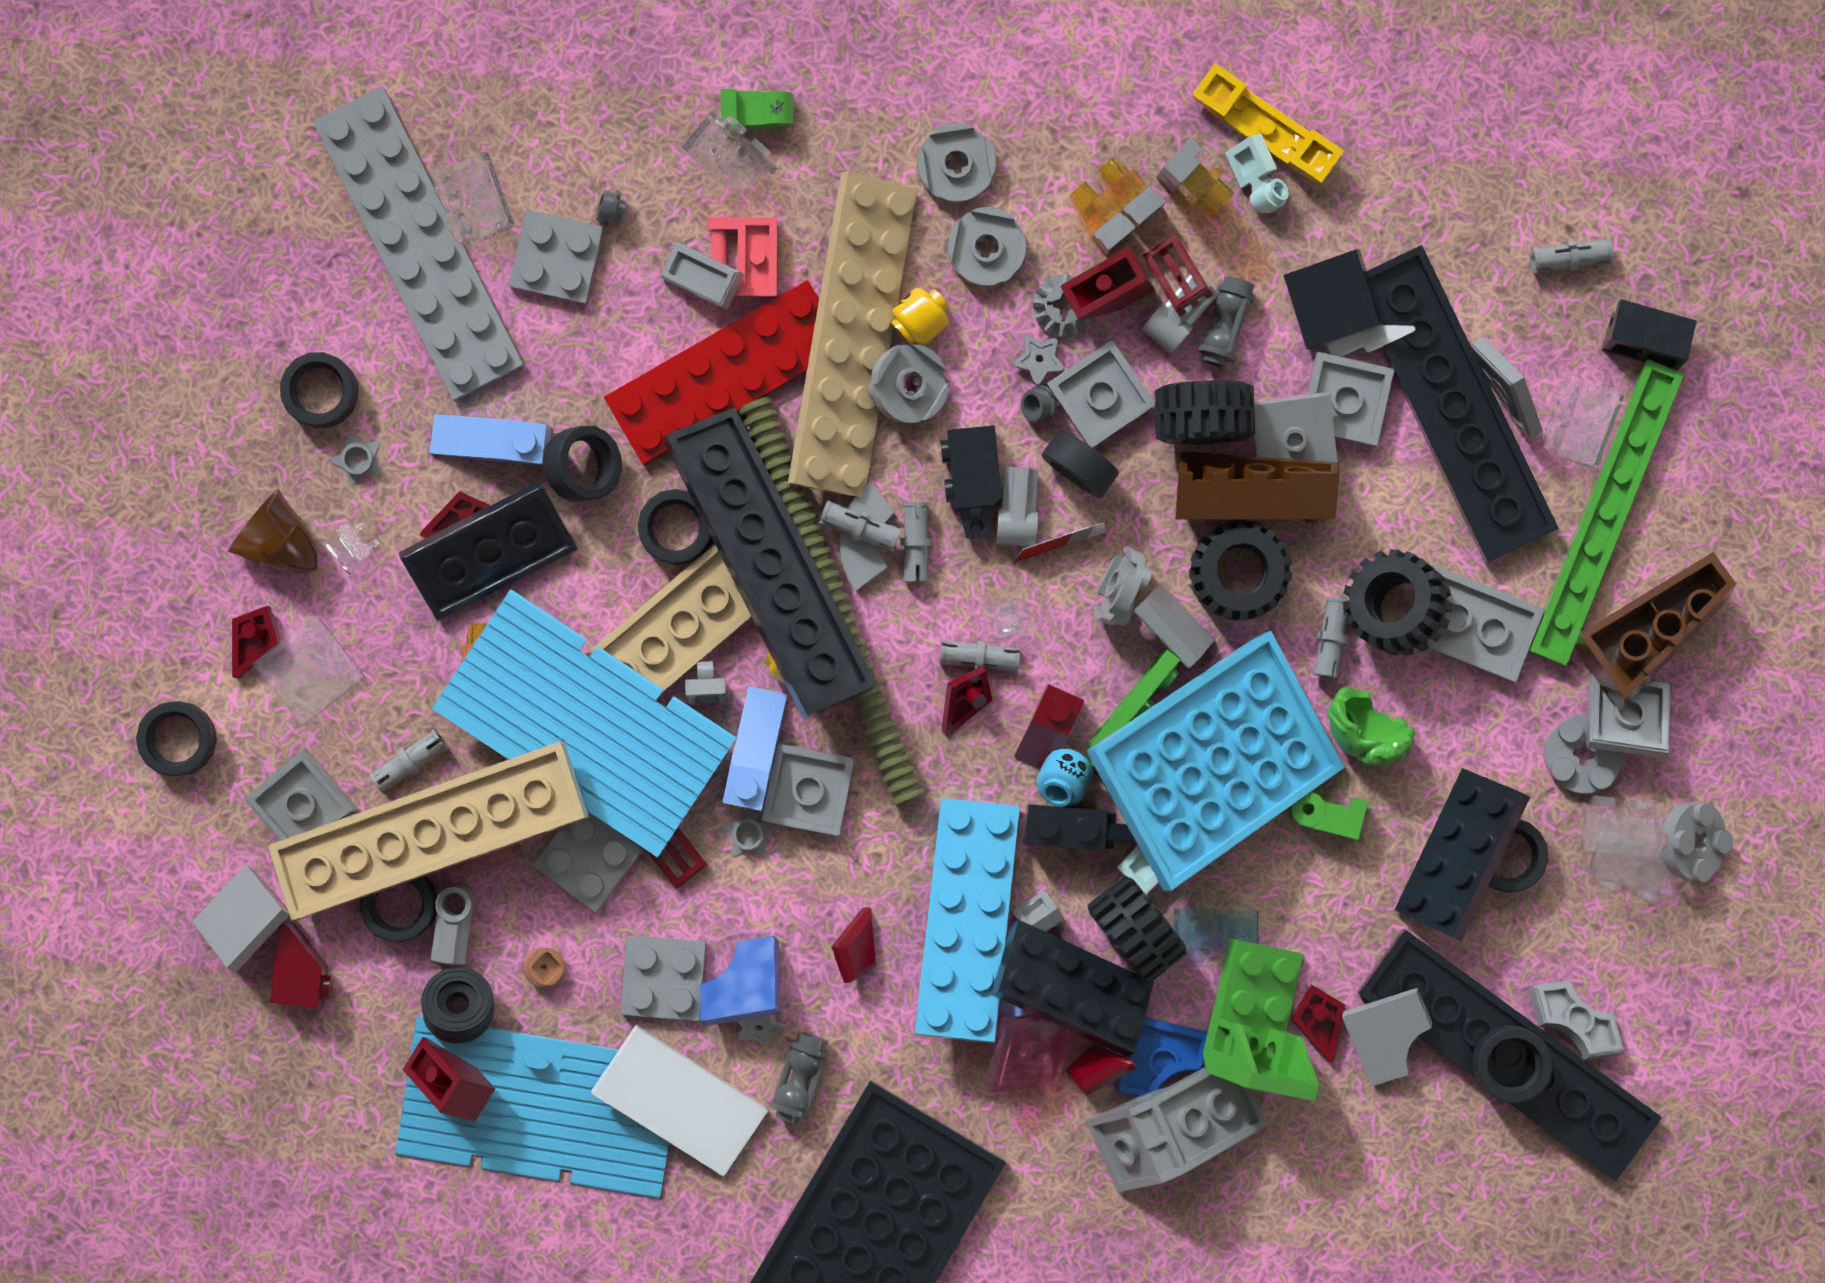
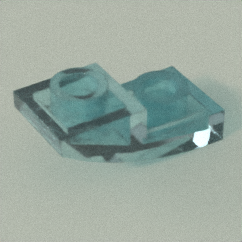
M1174 908V930L1184 942L1186 949L1227 950L1229 938L1259 944V910Z

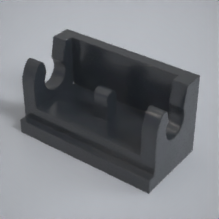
M1620 299L1615 313L1612 312L1602 350L1641 362L1649 359L1678 371L1688 360L1697 320Z

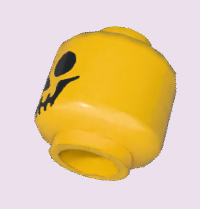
M915 288L892 308L894 320L891 321V324L909 345L916 343L925 346L948 327L949 318L945 310L950 306L935 289L928 293L922 288Z

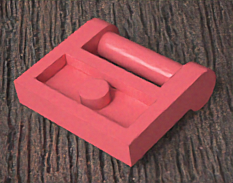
M770 217L708 218L707 231L711 232V258L726 265L727 232H738L737 270L743 273L744 276L733 298H776L778 219Z

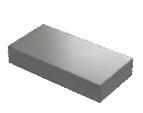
M676 242L660 278L728 310L744 274Z

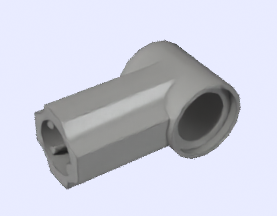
M1192 275L1186 278L1192 290L1198 287ZM1206 281L1213 293L1208 299L1205 296L1199 298L1200 304L1194 308L1190 304L1185 308L1186 313L1182 316H1179L1169 300L1156 310L1141 330L1172 355L1180 343L1192 331V325L1214 300L1218 292ZM1179 286L1175 293L1178 298H1181L1185 294Z
M1005 467L1002 486V509L998 510L996 544L1028 547L1036 545L1038 512H1035L1039 470Z
M459 883L442 890L435 902L437 917L431 960L439 963L466 964L476 895L468 885ZM450 893H458L464 898L465 909L463 912L457 913L449 908L447 898Z

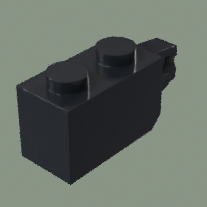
M995 425L947 430L948 440H940L942 464L950 463L952 479H944L946 503L954 502L955 511H959L966 539L989 537L991 507H994L1002 497Z
M1027 803L1024 844L1105 851V849H1114V840L1135 841L1127 824L1116 823V813H1108L1106 810L1068 808Z

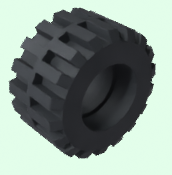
M1231 380L1189 381L1167 384L1154 391L1156 439L1159 441L1179 445L1219 444L1244 441L1255 435L1254 386Z
M1236 520L1219 525L1199 541L1190 559L1192 562L1189 569V577L1192 580L1193 585L1191 588L1193 593L1197 594L1200 599L1199 602L1203 607H1207L1212 611V614L1218 617L1222 616L1227 618V620L1236 621L1259 617L1279 604L1280 599L1288 591L1287 585L1292 578L1289 565L1292 562L1290 555L1287 556L1284 549L1287 546L1283 540H1278L1275 536L1276 533L1272 529H1266L1261 526V523L1255 521L1251 523L1245 522V520ZM1243 547L1250 549L1259 557L1262 563V580L1257 588L1249 593H1232L1221 584L1218 578V562L1221 556L1232 548Z
M1390 549L1389 555L1380 551L1374 553L1375 560L1372 562L1365 558L1359 563L1363 569L1359 573L1354 570L1352 571L1349 578L1354 580L1352 586L1345 585L1343 594L1349 597V601L1343 602V610L1350 614L1346 618L1349 626L1356 630L1354 633L1361 639L1390 655L1397 656L1398 652H1400L1404 656L1414 655L1413 648H1417L1421 652L1428 649L1427 641L1432 639L1437 642L1441 638L1437 631L1441 626L1447 629L1450 622L1445 617V613L1452 612L1453 604L1447 600V597L1452 595L1450 588L1443 583L1445 581L1444 577L1425 560L1408 551L1404 554L1399 549ZM1412 584L1415 591V600L1410 612L1401 620L1385 623L1381 616V604L1385 595L1397 585Z
M1126 875L1087 905L1089 914L1140 979L1149 984L1187 954L1186 946L1139 885Z

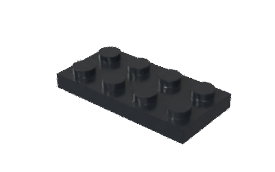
M540 480L400 551L399 556L438 621L578 549Z
M1462 768L1395 907V911L1462 942L1530 797L1513 788Z
M1018 919L1011 923L991 995L1129 1057L1136 1053L1154 982L1152 981L1149 984L1141 980L1134 972Z

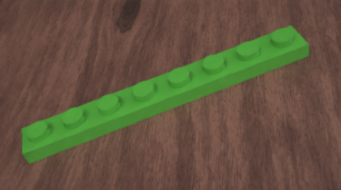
M1649 359L1644 361L1545 605V610L1528 652L1562 666H1567L1683 379V373Z

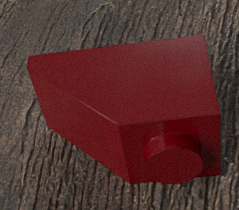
M1130 246L1060 285L1079 321L1123 309L1155 290L1141 262Z
M1047 684L1014 756L1041 768L1045 759L1053 751L1063 748L1085 700Z
M283 922L278 927L270 1003L319 1008L324 1005V999L330 1000L332 996L333 976L327 975L328 965L294 922Z
M425 1037L421 1038L402 1069L440 1113L476 1122L495 1091L493 1085L476 1067Z

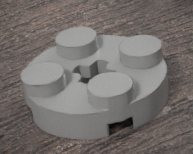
M963 123L946 124L935 129L924 141L923 146H921L917 160L918 174L923 186L934 198L951 204L967 203L978 198L989 188L996 169L995 151L991 142L979 131L974 130L973 127ZM954 153L959 154L961 160L967 159L968 166L962 167V173L954 174L953 169H947L945 163L951 161V155Z
M993 207L977 208L959 219L951 229L948 238V257L953 270L969 284L978 287H995L1004 284L1020 270L1024 262L1026 238L1023 231H1021L1015 219L1001 209ZM985 237L992 238V245L998 247L997 253H990L989 258L981 257V251L975 249L976 243H983Z
M896 345L883 353L874 365L871 381L868 385V393L875 400L878 409L895 422L917 423L935 416L946 401L948 383H945V375L943 373L946 369L940 357L925 346ZM913 374L915 376L913 384L917 387L916 391L905 392L902 384L903 378Z
M1128 546L1123 548L1126 555L1122 557L1116 554L1105 571L1097 591L1098 594L1104 595L1102 606L1094 604V617L1111 626L1116 623L1125 626L1129 622L1134 610L1132 603L1138 590L1143 591L1151 578V569L1145 567V555Z
M1574 715L1562 720L1549 732L1544 744L1543 759L1550 775L1562 788L1576 793H1593L1609 787L1619 775L1624 762V753L1589 748L1590 751L1594 752L1593 760L1589 759L1585 762L1584 766L1580 765L1579 757L1574 756L1573 751L1575 748H1581L1583 742L1587 743V715Z
M1685 802L1678 804L1669 813L1663 825L1662 835H1668L1667 848H1661L1662 858L1669 872L1680 879L1698 882L1709 881L1720 867L1724 855L1730 852L1733 845L1732 834L1726 830L1724 820L1719 811L1710 803Z

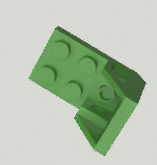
M1169 650L1161 652L1088 741V750L1129 723L1132 718L1135 719L1150 709L1154 702L1149 697L1157 688L1162 691L1172 683L1180 672L1175 668L1180 659ZM1089 757V762L1091 766L1097 771L1091 758Z
M1229 938L1203 1050L1207 1073L1249 1089L1316 1101L1319 1083L1304 1039L1301 1036L1286 1031L1304 954Z

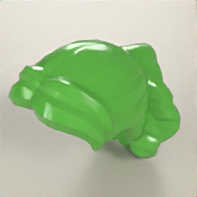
M1348 687L1341 688L1328 708L1327 717L1330 720L1334 739L1345 753L1355 756L1360 764L1365 767H1388L1393 761L1400 762L1402 758L1411 752L1416 732L1414 728L1408 727L1404 718L1391 719L1387 714L1377 712L1372 706L1373 700L1370 698L1371 695L1368 691H1360Z

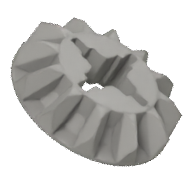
M1068 274L1047 279L1038 287L1033 299V313L1037 323L1044 331L1057 337L1075 336L1084 331L1093 319L1092 317L1079 321L1073 309H1070L1065 317V322H1061L1062 315H1060V309L1054 308L1053 305H1047V303L1060 301L1061 295L1064 293L1060 285L1074 278V276Z

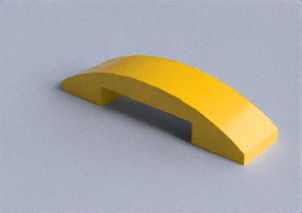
M1214 63L1192 94V97L1246 139L1253 135L1262 134L1267 148L1274 159L1319 184H1322L1344 153V150L1313 129L1309 132L1247 89V84L1216 63Z

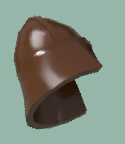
M279 488L258 508L238 533L227 551L276 572L299 574L313 572L318 568V552L310 532L302 523L301 517L288 504Z

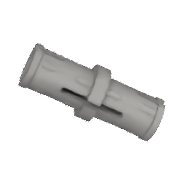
M1609 238L1576 243L1575 240H1568L1564 242V245L1531 248L1529 253L1530 266L1533 273L1557 269H1567L1568 272L1578 271L1579 267L1587 265L1610 264L1614 258L1613 245Z
M829 500L825 505L819 522L820 525L852 536L851 540L859 542V540H863L892 553L902 530L869 517L870 513L862 511L858 513Z
M903 502L904 538H900V546H904L903 581H928L927 546H931V538H927L928 502Z
M1327 597L1322 630L1317 632L1316 637L1319 640L1313 670V675L1338 679L1343 646L1348 644L1349 639L1346 636L1348 623L1346 618L1350 614L1343 610V602L1349 601L1347 599Z
M942 640L939 665L963 666L975 669L983 667L988 670L1018 673L1020 647L985 645V641L980 640L977 641V644Z
M436 729L431 730L429 734L418 740L408 749L402 747L397 751L398 756L374 772L369 773L373 783H376L386 775L390 776L377 786L382 794H386L388 790L410 774L416 776L421 772L420 767L444 751L449 750L444 740L431 749L428 748L430 744L441 737Z

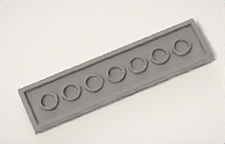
M381 86L313 120L312 122L452 399L456 401L522 368L524 364L384 87Z

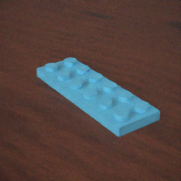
M941 798L915 1025V1035L995 1044L999 998L991 994L1006 943L1020 806Z

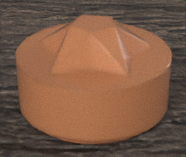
M536 948L526 956L523 963V972L526 979L532 985L551 987L562 979L565 972V962L561 954L552 948Z

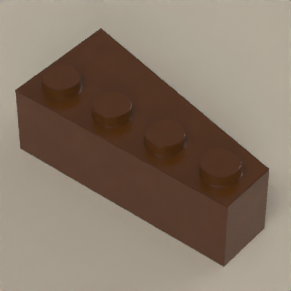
M1180 451L1175 519H1303L1310 523H1324L1326 519L1336 518L1340 475L1339 463Z
M1712 552L1579 633L1575 649L1618 710L1621 711L1731 597L1736 582L1715 553Z

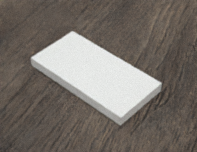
M635 1025L591 1090L592 1094L723 1177L768 1112L767 1108L637 1025Z

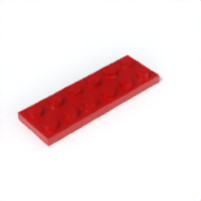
M808 280L604 396L605 401L643 466L668 452L663 443L665 435L732 408H736L738 412L745 404L761 399L807 372L819 298Z

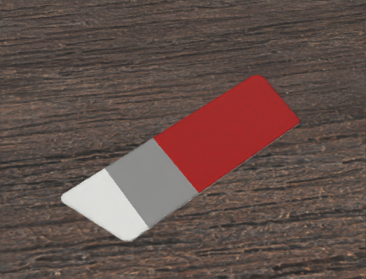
M1102 522L1024 548L1012 563L1105 533V523Z

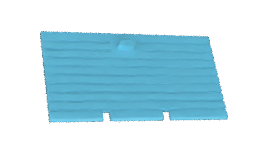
M510 589L431 709L507 759L518 757L560 741L565 742L586 810L658 857L737 737L674 696L667 707H664L657 702L664 689L598 646L591 656L588 657L580 651L587 641L585 637Z
M423 1016L416 1017L411 1055L421 1038H428L476 1067L493 1085L495 1091L476 1122L440 1113L407 1076L395 1155L470 1167L471 1155L474 1154L483 1156L481 1169L559 1182L561 1169L572 1171L570 1184L660 1199L669 1142L597 1098L591 1092L619 1049L489 1027L480 1037L473 1041L453 1044L435 1037L426 1027Z

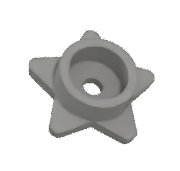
M1025 336V353L1014 361V367L1029 371L1034 384L1037 386L1041 384L1047 373L1062 372L1064 366L1055 356L1058 340L1053 338L1040 343L1030 336ZM1041 355L1043 361L1037 362L1036 356Z
M348 434L342 453L333 457L331 462L344 468L349 484L354 485L364 474H381V470L374 459L380 444L377 441L362 444L354 436ZM356 456H361L362 461L360 463L354 461Z
M745 808L739 821L723 825V829L733 838L731 852L733 856H738L747 850L760 856L766 854L764 838L774 828L773 823L758 821L752 809ZM746 830L752 831L750 838L745 836Z
M775 1015L740 1020L738 1023L741 1025V1029L737 1033V1038L739 1040L755 1039L762 1045L769 1046L772 1035L783 1032L786 1025L776 1021Z

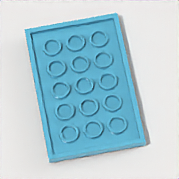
M1271 631L1262 632L1087 750L1089 757L1163 891H1170L1179 886L1345 768Z

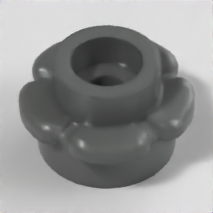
M604 190L598 204L595 220L606 223L607 228L613 222L620 223L624 214L626 201L620 199L621 192L619 190H616L615 193Z
M1044 385L1032 387L1023 394L1021 409L1023 415L1029 421L1046 424L1051 420L1050 416L1055 414L1057 401L1048 387Z

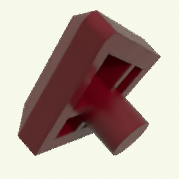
M459 491L420 532V536L428 538L491 505Z
M270 606L259 608L232 619L233 678L242 677L282 644Z
M983 667L977 668L947 683L941 728L945 736L952 734L993 700L987 672Z
M870 907L862 908L831 946L844 983H850L876 967L872 910Z
M1310 984L1292 1014L1291 1019L1329 1062H1333L1346 1004Z
M1093 1044L1065 1071L1088 1096L1135 1070L1137 1065L1127 1057Z

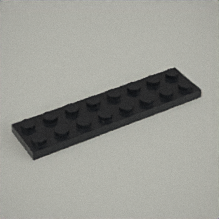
M1420 245L1367 270L1383 322L1381 326L1415 327L1414 332L1381 348L1390 367L1394 369L1396 380L1484 562L1488 563L1559 529L1423 246Z
M736 408L665 435L663 443L803 720L873 690L876 687V683Z
M1406 929L1400 931L1357 991L1358 994L1369 1002H1375L1418 988L1431 1018L1432 1027L1417 1037L1473 1078H1475L1472 1067L1474 1049L1481 1037L1493 1028L1505 1025L1519 1026L1539 1036L1550 1051L1553 1063L1551 1079L1544 1091L1532 1100L1518 1104H1509L1614 1181H1617L1662 1119V1116ZM1510 1040L1502 1042L1494 1048L1489 1059V1069L1497 1083L1504 1087L1514 1088L1522 1086L1530 1080L1535 1071L1536 1062L1534 1054L1527 1045L1519 1041Z

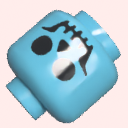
M1058 749L1045 759L1038 773L1036 785L1041 796L1050 805L1069 808L1076 806L1084 799L1094 773L1090 762L1082 754L1071 749Z

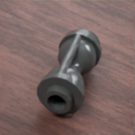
M1225 276L1223 283L1218 284L1214 316L1209 331L1205 334L1202 344H1199L1197 350L1204 355V362L1218 367H1225L1227 362L1234 363L1237 356L1235 353L1238 346L1237 338L1244 316L1248 313L1250 305L1256 297L1252 294L1255 287L1254 284L1230 276Z
M799 1031L796 1040L791 1041L778 1086L770 1107L777 1110L775 1115L777 1118L798 1124L800 1118L808 1119L825 1062L829 1055V1051L826 1050L828 1040ZM792 1068L793 1076L792 1079L787 1083ZM813 1075L809 1089H807V1081Z

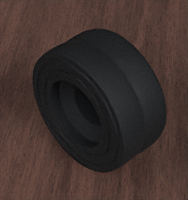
M465 967L444 969L435 974L423 990L421 1007L425 1025L435 1037L442 1041L453 1044L473 1041L480 1037L492 1022L494 1016L492 989L487 980L472 969ZM454 997H463L469 1002L468 1009L460 1014L451 1013L446 1008V1005Z

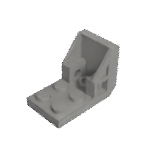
M1206 1067L1170 1087L1148 1092L1085 1120L1117 1192L1161 1184L1183 1175L1268 1126L1252 1089L1207 1073Z

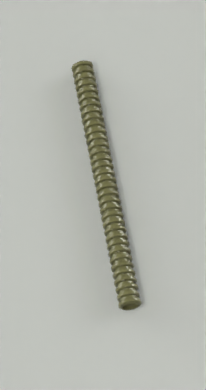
M764 397L742 406V409L739 410L740 415L746 418L743 422L744 426L750 428L748 434L751 439L754 438V446L759 451V455L876 683V687L873 690L851 699V702L856 701L858 707L854 710L856 714H861L860 725L865 724L866 731L863 733L865 737H870L871 742L868 743L869 748H874L875 754L872 755L873 759H878L880 765L877 766V769L884 773V777L881 779L883 783L887 782L889 786L886 792L887 794H892L893 800L890 801L891 805H896L897 807L918 799L925 793L924 789H919L917 785L920 779L919 777H914L913 771L916 769L914 765L910 766L909 764L910 754H905L904 748L907 745L905 742L901 743L899 737L902 736L901 731H896L895 728L898 722L896 719L892 720L890 715L893 713V709L888 708L886 705L889 699L887 696L883 697L881 691L884 690V686L879 685L877 682L880 676L878 673L874 674L872 669L875 667V663L869 661L868 657L871 656L870 650L865 651L863 646L867 642L865 639L860 638L859 634L862 633L861 627L856 628L855 622L858 619L856 616L851 615L850 611L853 610L852 604L848 605L846 599L849 598L848 593H843L841 589L844 587V583L842 581L839 582L837 576L840 575L839 570H834L832 565L835 564V560L830 559L828 555L831 552L830 547L825 548L823 543L827 539L825 536L820 535L821 525H816L815 519L818 516L816 513L811 512L810 508L813 507V503L806 499V496L809 495L808 490H803L802 486L788 484L792 455L790 456L788 451L791 447L790 444H785L784 439L787 437L786 434L780 432L779 428L782 427L781 421H776L775 416L778 415L777 411L771 409L770 405L773 404L772 398Z

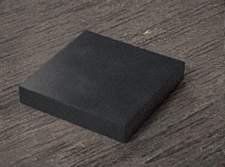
M1355 249L1284 274L1306 350L1383 325L1360 249Z

